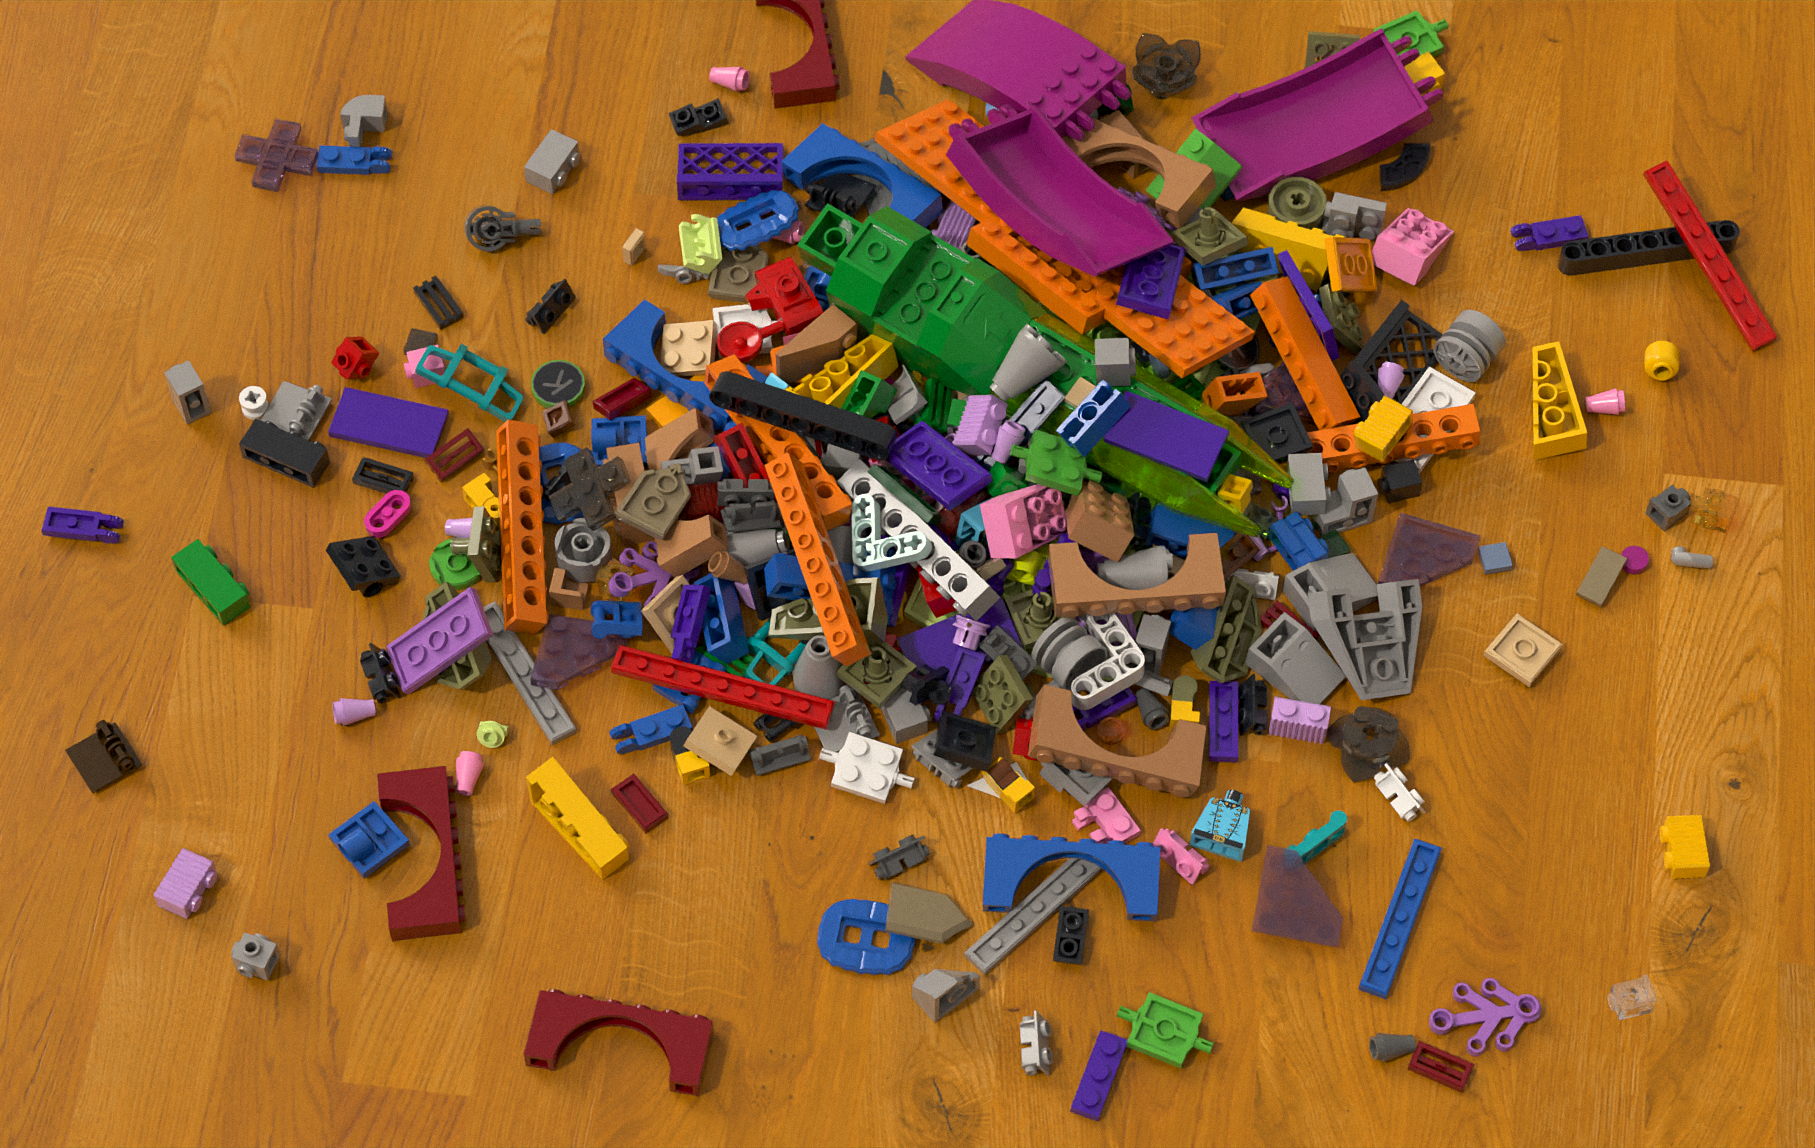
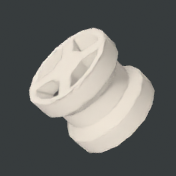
M249 386L240 393L239 401L244 416L250 420H255V418L261 419L269 407L265 391L258 386Z

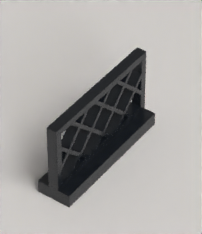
M1402 299L1354 359L1358 360L1366 371L1369 368L1371 369V372L1367 373L1378 384L1376 360L1387 359V362L1393 363L1395 358H1405L1407 369L1403 370V374L1409 375L1411 385L1399 387L1396 391L1395 399L1400 404L1404 402L1426 370L1437 361L1434 350H1427L1425 339L1433 338L1438 341L1442 336L1440 332L1408 310L1410 305ZM1407 320L1417 327L1418 334H1405L1404 324ZM1407 340H1420L1422 350L1409 351ZM1401 341L1404 352L1391 353L1389 343ZM1423 356L1425 367L1413 368L1411 357Z

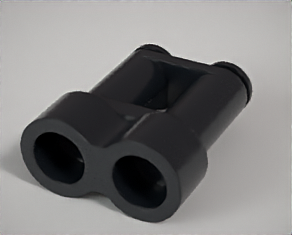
M763 714L753 722L758 731L762 730L764 732V736L769 742H772L790 727L795 728L800 724L768 714ZM776 718L780 720V722L777 723L771 729L766 727Z

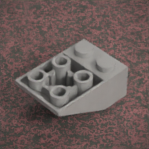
M1353 553L1307 563L1285 576L1283 592L1306 624L1315 632L1317 630L1311 622L1307 593L1350 588L1353 612L1378 599L1377 585Z
M1285 612L1248 649L1246 665L1291 700L1321 705L1346 678L1343 671L1309 631Z

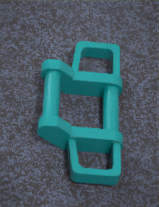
M462 343L456 353L433 345L427 347L416 366V374L438 384L443 389L447 387L478 404V408L489 412L504 422L508 419H513L523 400V396L503 380L509 369L504 366L498 367L467 350L468 347ZM429 355L450 361L442 376L424 368L423 364ZM462 359L495 377L485 396L451 378ZM498 388L515 401V405L510 413H506L490 403Z
M769 618L752 637L747 638L749 652L756 656L748 666L745 677L765 683L753 673V670L763 658L780 672L772 682L768 683L777 686L785 676H788L794 670L793 666L799 659L806 644H801L800 642L786 658L781 656L764 642L769 635L771 618Z

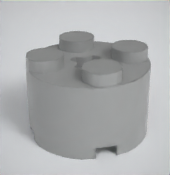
M578 518L566 527L565 525L562 526L555 537L557 563L559 569H566L567 578L583 583H596L602 580L603 575L607 573L612 564L610 536L603 528V525L590 518Z

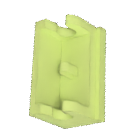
M692 214L691 220L699 223L691 224L690 222L682 221L679 225L683 264L686 268L709 275L722 261L718 221L715 217L709 218L699 214Z

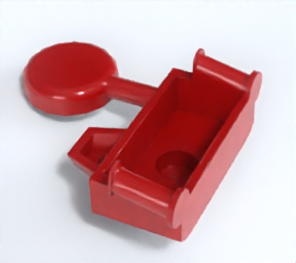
M791 257L755 271L754 275L757 285L745 294V299L752 311L771 309L778 321L761 329H758L749 322L741 321L725 326L717 338L719 353L724 358L735 354L741 363L751 361L762 350L763 339L783 330L787 336L800 333L823 313L819 302Z

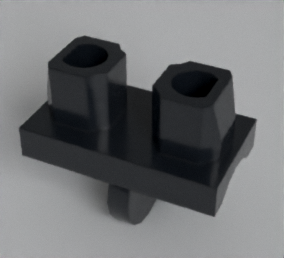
M924 664L919 668L917 674L913 671L907 673L901 687L912 694L909 702L915 706L928 699L938 705L948 702L951 699L952 690L950 685L942 679L948 675L950 670L945 666L935 670Z

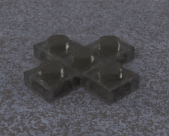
M586 447L564 460L572 483L549 496L557 519L563 522L582 511L587 526L592 531L616 519L608 495L631 483L623 459L617 456L598 467L592 451Z

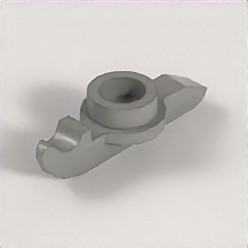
M658 265L657 267L658 272L665 276H674L677 282L681 284L689 283L692 278H696L698 281L701 278H709L708 274L684 266Z

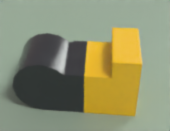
M681 726L671 732L670 743L671 752L683 785L709 778L710 767L708 761L702 757L698 758L697 754L683 746L692 730Z

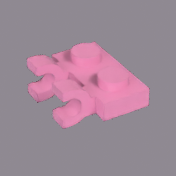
M1109 787L1102 790L1085 807L1074 811L1076 818L1072 820V823L1078 831L1093 821H1096L1101 829L1090 833V838L1096 840V843L1108 844V841L1119 840L1124 841L1126 844L1140 836L1141 830Z

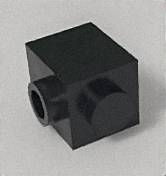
M1414 460L1401 463L1392 462L1382 467L1381 477L1378 478V488L1381 494H1385L1388 504L1420 496L1423 482Z

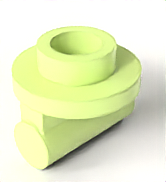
M481 721L477 730V738L482 745L488 748H496L508 736L509 726L501 725L495 721Z

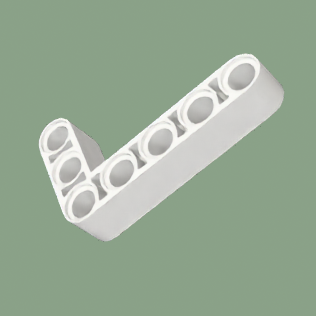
M1107 613L1098 617L1078 615L1091 636H1094L1108 652V660L1073 680L1071 684V701L1079 710L1093 708L1138 682L1144 675L1145 657L1115 613ZM1097 620L1107 621V623L1104 625H1099L1095 622ZM1114 641H1119L1122 643V645L1113 646L1110 643ZM1135 663L1138 666L1136 668H1128L1126 664ZM1110 676L1114 678V680L1111 682H1105L1102 680V678ZM1081 690H1087L1090 692V694L1086 696H1081L1078 694V692Z

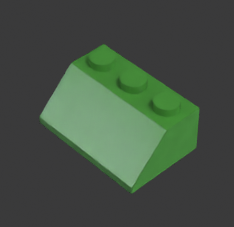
M1196 128L1176 152V154H1182L1188 159L1200 164H1206L1213 169L1216 187L1199 206L1202 209L1211 207L1243 168L1241 164ZM1160 174L1157 175L1146 189L1156 200L1160 196L1165 182Z

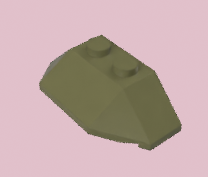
M1235 575L1231 576L1225 583L1226 594L1223 606H1218L1214 637L1198 649L1194 650L1192 648L1191 655L1198 669L1220 684L1247 675L1249 669L1246 665L1248 649L1258 640L1262 630L1259 608L1255 597H1257L1256 589Z
M445 582L426 595V608L422 620L459 595L449 582ZM486 641L436 675V683L463 690L481 678L492 659Z

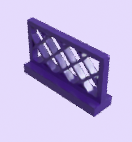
M783 143L679 144L678 200H747L750 197H756L760 193H768L771 190L783 191V170L781 165L783 160ZM767 152H778V155L771 160L763 156ZM684 153H696L699 156L690 160L684 156ZM714 153L724 154L719 160H716L711 155ZM740 153L750 154L745 160H742L737 155ZM704 160L712 164L706 169L698 166ZM730 160L738 164L732 169L724 166ZM758 160L764 165L755 169L750 164ZM692 169V170H694V171H695L696 173H698V174H685V173ZM719 169V170H720L721 172H723L724 174H711V173L714 172L715 170ZM745 169V170L748 171L750 174H737V173L740 172L741 170ZM771 169L772 171H774V172L777 173V174H763V173L766 172L767 170Z

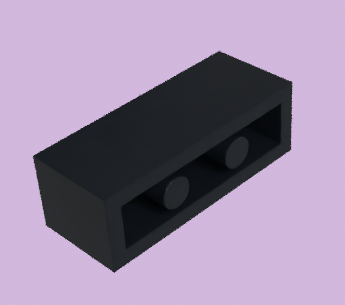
M255 418L239 443L243 458L313 488L330 464L327 449L321 443L305 440L299 434L279 429L274 423L269 421L263 422Z

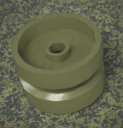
M1290 177L1281 180L1270 192L1267 215L1275 216L1276 220L1281 222L1293 221L1299 223V227L1312 230L1317 228L1322 230L1326 195L1322 188L1312 180L1303 177Z

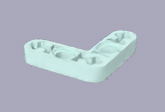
M862 494L855 498L852 503L853 562L861 570L870 572L918 561L930 554L932 543L919 531L881 539L879 503L869 494ZM867 527H872L871 534L866 538H861V532ZM898 546V551L894 556H886L890 547Z

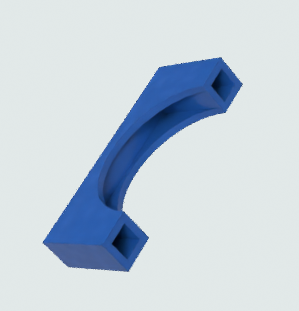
M823 123L781 161L784 179L802 190H805L810 184L834 174H862L878 180L887 187L893 196L890 205L891 209L924 228L943 212L941 194L935 188L926 186L915 176L906 174L895 164L886 162L877 153L866 150L857 141L848 139L837 129L830 128Z
M644 299L603 338L604 356L611 363H617L625 368L630 375L637 376L645 381L650 388L657 389L667 395L672 402H678L687 408L688 411L697 408L713 420L714 429H720L724 432L725 426L732 419L723 408L711 402L709 399L710 390L704 384V381H691L677 377L664 369L655 358L654 348L663 333L666 317L663 310ZM747 364L749 374L753 379L765 383L768 377Z
M1000 833L986 838L982 911L1009 913L1012 910L1013 900L1019 886L1033 870L1049 861L1075 858L1099 866L1113 878L1124 897L1127 920L1156 922L1160 847H1154L1153 843L1139 842L1137 846L1125 845L1124 841L1111 840L1108 841V844L1096 843L1094 839H1080L1079 842H1067V838L1052 837L1049 841L1039 840V837L1033 835H1024L1021 839L1010 838L1007 834Z

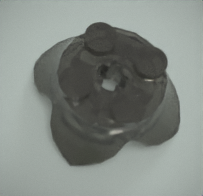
M1149 33L1141 35L1135 52L1137 65L1132 68V76L1139 84L1155 94L1158 99H1166L1169 96L1181 93L1195 84L1197 81L1195 71L1201 59L1199 41L1183 39L1178 40L1173 45H1169L1158 35Z
M1360 706L1355 709L1354 713L1338 718L1327 730L1329 743L1341 750L1343 770L1354 783L1372 778L1386 763L1391 768H1399L1410 760L1409 743L1400 730L1397 719L1383 709ZM1366 736H1372L1373 740L1366 739Z

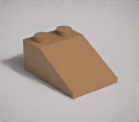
M833 304L776 353L777 376L787 384L800 381L808 374L816 375L824 370V364L830 360L841 359L845 356L844 352L857 344V323Z

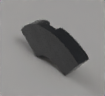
M1404 143L1403 152L1398 159L1391 163L1381 164L1379 167L1380 191L1396 190L1416 180L1427 165L1430 143Z

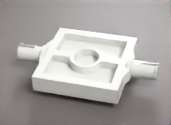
M749 304L713 308V318L717 323L716 345L718 334L730 323L738 321L749 322L758 329H761L778 320L771 321L767 314V309L752 311ZM772 336L763 339L762 350L759 354L770 353L772 349ZM718 349L719 359L724 358V357L719 353V349Z
M849 732L845 745L839 753L822 748L819 757L820 760L835 764V773L831 787L885 804L889 791L895 784L911 789L915 777L899 773V762L903 749Z

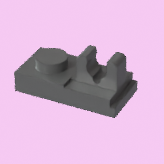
M998 625L978 645L993 661L999 655H1008L1022 680L1037 666L1032 657Z

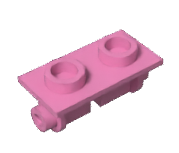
M1160 829L1153 842L1154 847H1160V857L1191 885H1194L1199 874H1204L1209 869L1208 860L1203 858L1193 848L1187 851L1186 848L1189 844L1178 836L1174 830Z

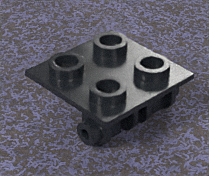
M846 173L834 174L825 177L821 184L815 183L808 186L807 194H810V198L806 202L805 207L822 212L828 203L853 218L876 188V185Z

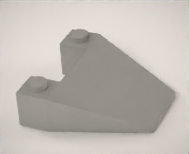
M1419 579L1377 584L1380 612L1353 615L1350 588L1307 593L1311 622L1361 700L1411 693L1422 612Z

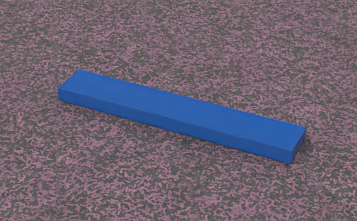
M1414 838L1358 990L1383 999L1387 998L1441 853V847Z

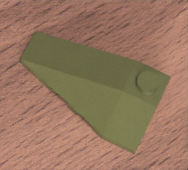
M874 577L845 581L867 644L885 643L888 615L880 579ZM801 598L772 609L769 636L771 638L810 640L814 636H825L812 598L806 600Z

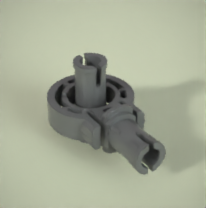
M482 205L474 208L468 214L464 223V232L467 240L474 247L482 251H494L501 248L504 244L515 243L513 237L518 235L540 236L541 229L538 228L541 227L540 218L501 219L515 218L514 212H503L491 205ZM489 210L490 213H482V217L480 218L477 216L472 223L473 218L478 213ZM474 235L475 238L479 241L481 240V238H484L481 242L489 244V246H482L477 244L473 240L472 236ZM502 236H513L508 238H501Z

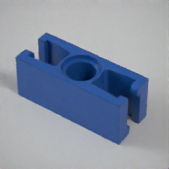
M1102 379L1056 431L1071 448L1074 447L1080 455L1085 457L1131 405L1117 389L1113 391L1111 385Z

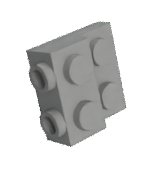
M1335 192L1333 201H1327L1322 230L1331 236L1339 234L1346 238L1356 236L1376 241L1378 235L1382 232L1387 203Z
M1052 762L1040 763L1043 769L1039 774L1058 792L1061 793L1064 789L1068 791L1084 807L1114 779L1107 776H1094L1091 772L1080 769L1070 770L1065 768L1064 765Z

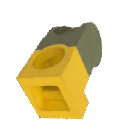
M1232 474L1225 480L1217 493L1224 522L1238 524L1244 528L1248 527L1253 517V505H1251L1250 492L1253 488L1252 480Z
M1180 676L1174 681L1169 731H1171L1179 719L1199 724L1200 712L1192 711L1198 685L1191 676Z

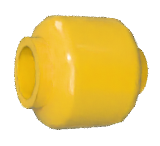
M1657 341L1651 343L1646 348L1644 367L1647 375L1653 379L1663 381L1673 378L1678 373L1679 350L1673 343Z

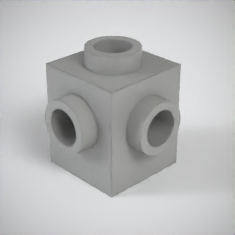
M244 932L241 940L235 942L231 951V957L236 970L241 975L249 978L256 976L268 981L280 957L277 944L270 942L266 936L257 933L253 936Z

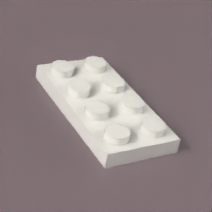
M1429 367L1402 405L1413 410V414L1471 404L1476 393ZM1423 434V435H1419V437H1421V438L1428 437L1427 435H1424V434ZM1434 453L1420 455L1415 459L1403 458L1394 461L1401 463L1414 460L1420 474Z

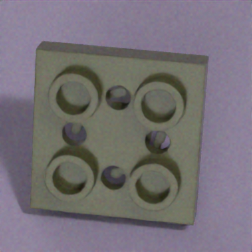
M1308 31L1304 69L1320 62V57L1321 60H1324L1359 41L1360 35Z
M1210 207L1200 210L1199 220L1172 232L1173 240L1180 247L1186 248L1185 251L1202 266L1248 245L1247 236L1218 211Z
M1329 284L1320 287L1323 313L1333 328L1335 339L1352 353H1359L1363 349L1362 339L1364 334L1359 326L1358 317L1360 313L1356 304L1349 302L1341 292H1332Z
M484 506L474 507L470 537L452 538L451 552L454 556L467 554L485 582H496L497 572L501 569L500 529Z
M1052 588L1048 594L1040 592V598L1038 593L1033 595L1032 590L1005 599V607L1024 650L1034 647L1039 637L1043 634V629H1047L1059 619L1064 618L1055 617V614L1052 615V612L1055 613Z
M886 642L868 644L871 652L870 655L849 666L843 664L837 670V677L879 709L901 688L906 674L911 671L916 673L917 666Z
M999 655L977 681L972 693L990 725L996 727V735L1005 734L1034 700L1031 686L1022 681L1008 655Z

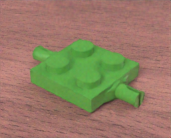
M1416 10L1373 29V32L1382 28L1390 44L1401 39V37L1409 36L1413 41L1412 45L1398 53L1397 56L1415 48L1419 51L1420 55L1429 52L1434 57L1443 53L1444 46L1438 39L1437 33L1448 29L1449 26L1445 19L1430 24Z
M1039 430L1034 431L1031 445L1028 449L1015 444L1010 449V456L1025 459L1027 468L1025 480L1078 496L1081 491L1083 478L1099 483L1102 477V471L1087 468L1086 456L1080 455L1074 447L1071 448L1061 437Z
M1150 992L1144 1005L1137 1012L1121 1005L1116 1017L1132 1023V1032L1126 1047L1178 1068H1182L1187 1054L1193 1048L1210 1054L1214 1042L1198 1037V1029L1204 1014Z

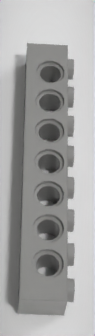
M859 459L836 481L843 489L842 492L850 497L852 503L855 498L862 494L871 495L879 503L882 536L886 533L893 537L914 531L922 532L931 541L932 550L926 558L909 563L914 568L920 565L923 568L920 574L931 585L936 581L939 584L936 590L947 601L952 597L956 601L953 607L963 617L969 614L977 621L1000 598L999 595L916 513L868 473L870 468Z

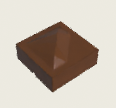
M566 400L542 411L548 434L552 437L576 425L570 405Z

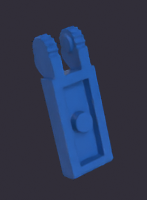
M319 145L317 172L370 175V173L386 174L390 171V163L385 160L392 157V151L390 148L381 146L371 148Z
M682 704L632 721L630 724L624 723L613 727L609 734L614 740L630 735L634 736V738L626 739L616 745L617 753L623 755L627 752L638 749L641 751L670 741V734L677 727H688L692 731L693 728Z

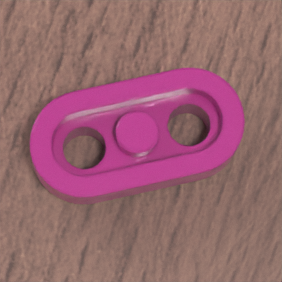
M401 490L390 491L366 514L364 524L370 536H375V538L387 536L409 514L411 502L408 494ZM397 505L402 506L400 509H394ZM377 524H383L382 527H375Z

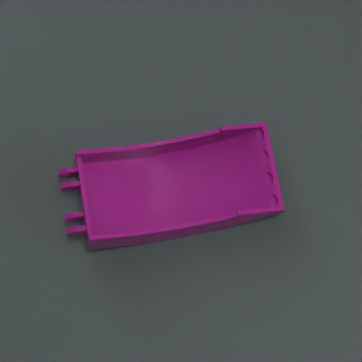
M972 0L905 56L906 61L941 86L946 84L962 90L997 109H1000L1004 104H1010L1012 109L1014 108L1019 114L1029 110L1030 106L1035 105L1061 138L1069 135L1077 141L1084 137L1083 130L1077 125L1092 131L1096 125L1088 116L1099 106L1104 104L1112 110L1120 106V102L1113 94L1125 101L1131 97V92L1126 87V66L1071 29L1046 16L1012 3L994 0Z
M1380 28L1312 66L1264 86L1240 94L1236 92L1192 117L1198 131L1243 166L1229 184L1236 200L1240 202L1270 194L1272 188L1278 182L1290 177H1303L1314 181L1390 147L1433 123L1434 120L1428 107L1443 98L1442 90L1435 89L1421 97L1420 94L1428 91V89H1431L1436 84L1435 78L1430 76L1415 84L1411 80L1404 67L1419 58L1420 53L1417 49H1411L1397 56L1398 53L1412 45V39L1409 36H1404L1390 44L1383 29Z
M1010 104L1002 105L999 109L1000 111L996 108L991 109L987 114L991 124L982 128H978L969 118L963 120L961 125L954 123L949 126L948 132L953 138V142L946 153L949 160L996 215L1029 243L1050 257L1092 276H1098L1173 244L1174 240L1143 202H1134L1099 177L1070 149L1035 105L1030 106L1029 110L1019 114L1014 108L1012 109Z

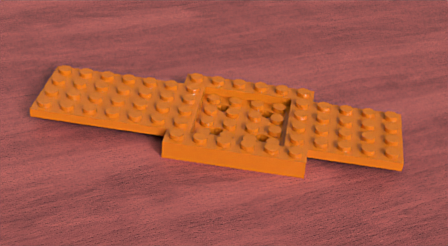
M949 99L876 132L874 141L981 222L970 228L967 246L1079 333L1084 334L1109 321L1181 378L1253 339L1254 330L1186 280L1188 279L1193 262L1185 256L1169 319H1164L1116 305L1126 264L1098 276H1092L1050 257L1015 232L977 195L946 156L953 142V138L948 132L951 124L957 123L961 125L963 120L969 118L978 128L984 127L974 117L967 114Z

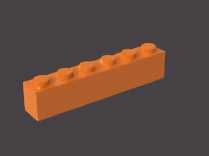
M1286 276L1261 284L1250 296L1318 429L1325 430L1351 425L1360 418V415L1289 277Z

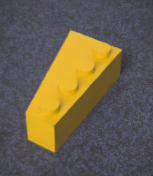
M1243 208L1232 221V224L1247 236L1248 245L1238 249V251L1247 253L1273 247L1278 272L1282 273L1278 254L1287 250L1308 287L1316 292L1329 274L1324 238L1345 237L1339 234L1335 236L1324 234V230L1317 228L1310 230L1299 227V223L1293 221L1281 222L1276 220L1275 216Z
M871 334L844 352L845 356L841 359L830 360L824 364V370L814 376L808 374L801 379L802 383L794 389L789 386L785 390L841 409L861 370L885 380L899 367L893 343Z
M1559 341L1533 347V460L1587 449V430Z
M551 757L526 776L530 803L602 880L629 860V844L620 833L616 834L606 817L597 811L554 757Z

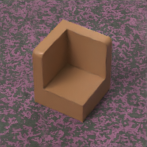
M555 568L549 589L551 605L584 610L589 589L588 584L568 581L566 569Z

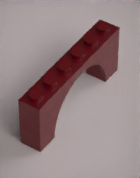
M755 0L756 7H777L797 15L806 23L813 35L811 47L803 58L786 69L770 73L774 109L836 101L835 91L840 90L838 75H833V70L836 69L834 54H829V49H832L831 35L825 33V29H828L827 14H822L821 11L822 8H825L824 0Z
M446 766L378 773V792L381 809L384 812L406 813L420 819L434 831L441 843L440 859L429 881L414 894L404 899L387 903L391 940L400 941L462 933L461 923L466 922L464 905H459L458 897L464 896L462 878L457 879L456 870H461L462 868L460 852L455 853L454 844H459L458 827L452 826V819L457 818L456 802H450V793H455L453 776H448Z
M557 989L539 991L524 1051L526 1066L555 1071L563 1052L580 1036L603 1027H626L645 1034L662 1049L670 1066V1092L699 1097L714 1034L713 1020L697 1014L692 1015V1017L680 1015L677 1011L670 1009L663 1011L651 1010L650 1007L641 1004L634 1006L623 1005L621 1002L613 999H607L606 1001L595 1000L585 994L577 996L566 995Z

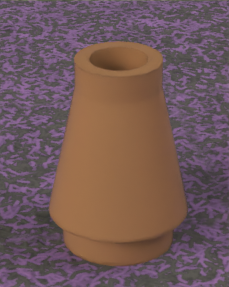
M717 551L712 555L708 563V570L712 572L714 577L741 584L747 582L745 566L728 552Z

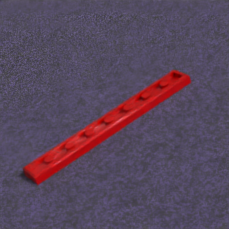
M1668 160L1646 170L1643 176L1752 352L1775 341L1777 338L1775 332Z
M619 645L611 666L612 674L825 730L828 728L835 707V701L622 645Z

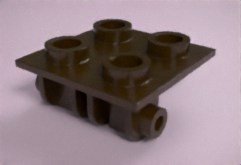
M106 720L99 721L96 724V733L65 750L92 793L142 766L141 761L116 722L111 724L106 722Z

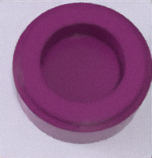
M1629 546L1622 551L1621 555L1627 558V562L1623 567L1625 572L1640 574L1646 569L1649 556L1643 548Z

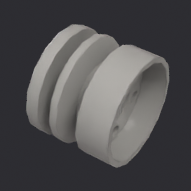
M1463 310L1450 325L1449 329L1435 343L1433 352L1437 361L1447 372L1460 380L1475 382L1488 369L1490 362L1494 361L1505 348L1506 338L1500 327L1488 316L1474 310Z
M1064 617L1053 623L1043 632L1033 647L1031 657L1038 666L1042 667L1045 673L1051 674L1052 679L1062 689L1071 691L1073 680L1106 661L1108 652L1094 636L1088 635L1087 630L1080 626L1075 618Z

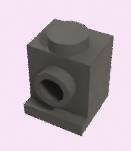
M1671 485L1657 497H1652L1649 500L1645 514L1665 532L1689 513L1692 504L1690 502V495L1685 489H1677L1674 485Z

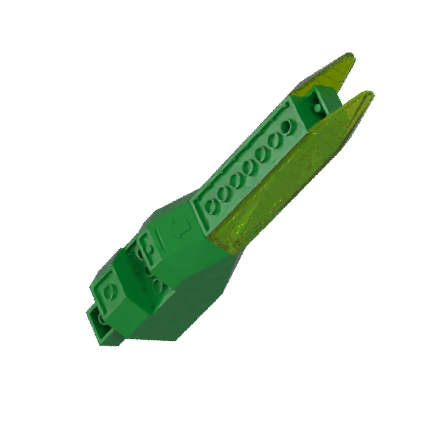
M827 203L797 245L800 258L803 261L831 276L826 289L829 305L832 306L834 304L857 323V339L862 341L873 334L893 343L897 362L901 365L904 364L911 371L920 373L925 379L933 377L936 379V383H942L944 386L968 396L994 395L1002 400L990 388L994 383L992 380L1018 333L1028 323L1052 346L1054 351L1056 350L1067 361L1060 370L1047 377V379L1065 395L1068 394L1080 377L1097 386L1095 340L1085 334H1081L1073 327L1047 313L997 269L978 258L974 259L933 235L928 229L888 206L869 215L862 224ZM1136 365V376H1131V386H1111L1113 391L1117 389L1123 396L1126 391L1132 392L1229 430L1228 438L1208 481H1202L1104 442V436L1086 455V461L1173 513L1257 538L1261 532L1260 528L1218 497L1217 493L1230 474L1235 475L1239 468L1285 488H1291L1294 484V479L1233 420ZM1043 380L1017 397L1009 398L1005 402L1008 404L1006 414L1012 417ZM1064 401L1039 431L1061 437L1056 430L1076 408Z

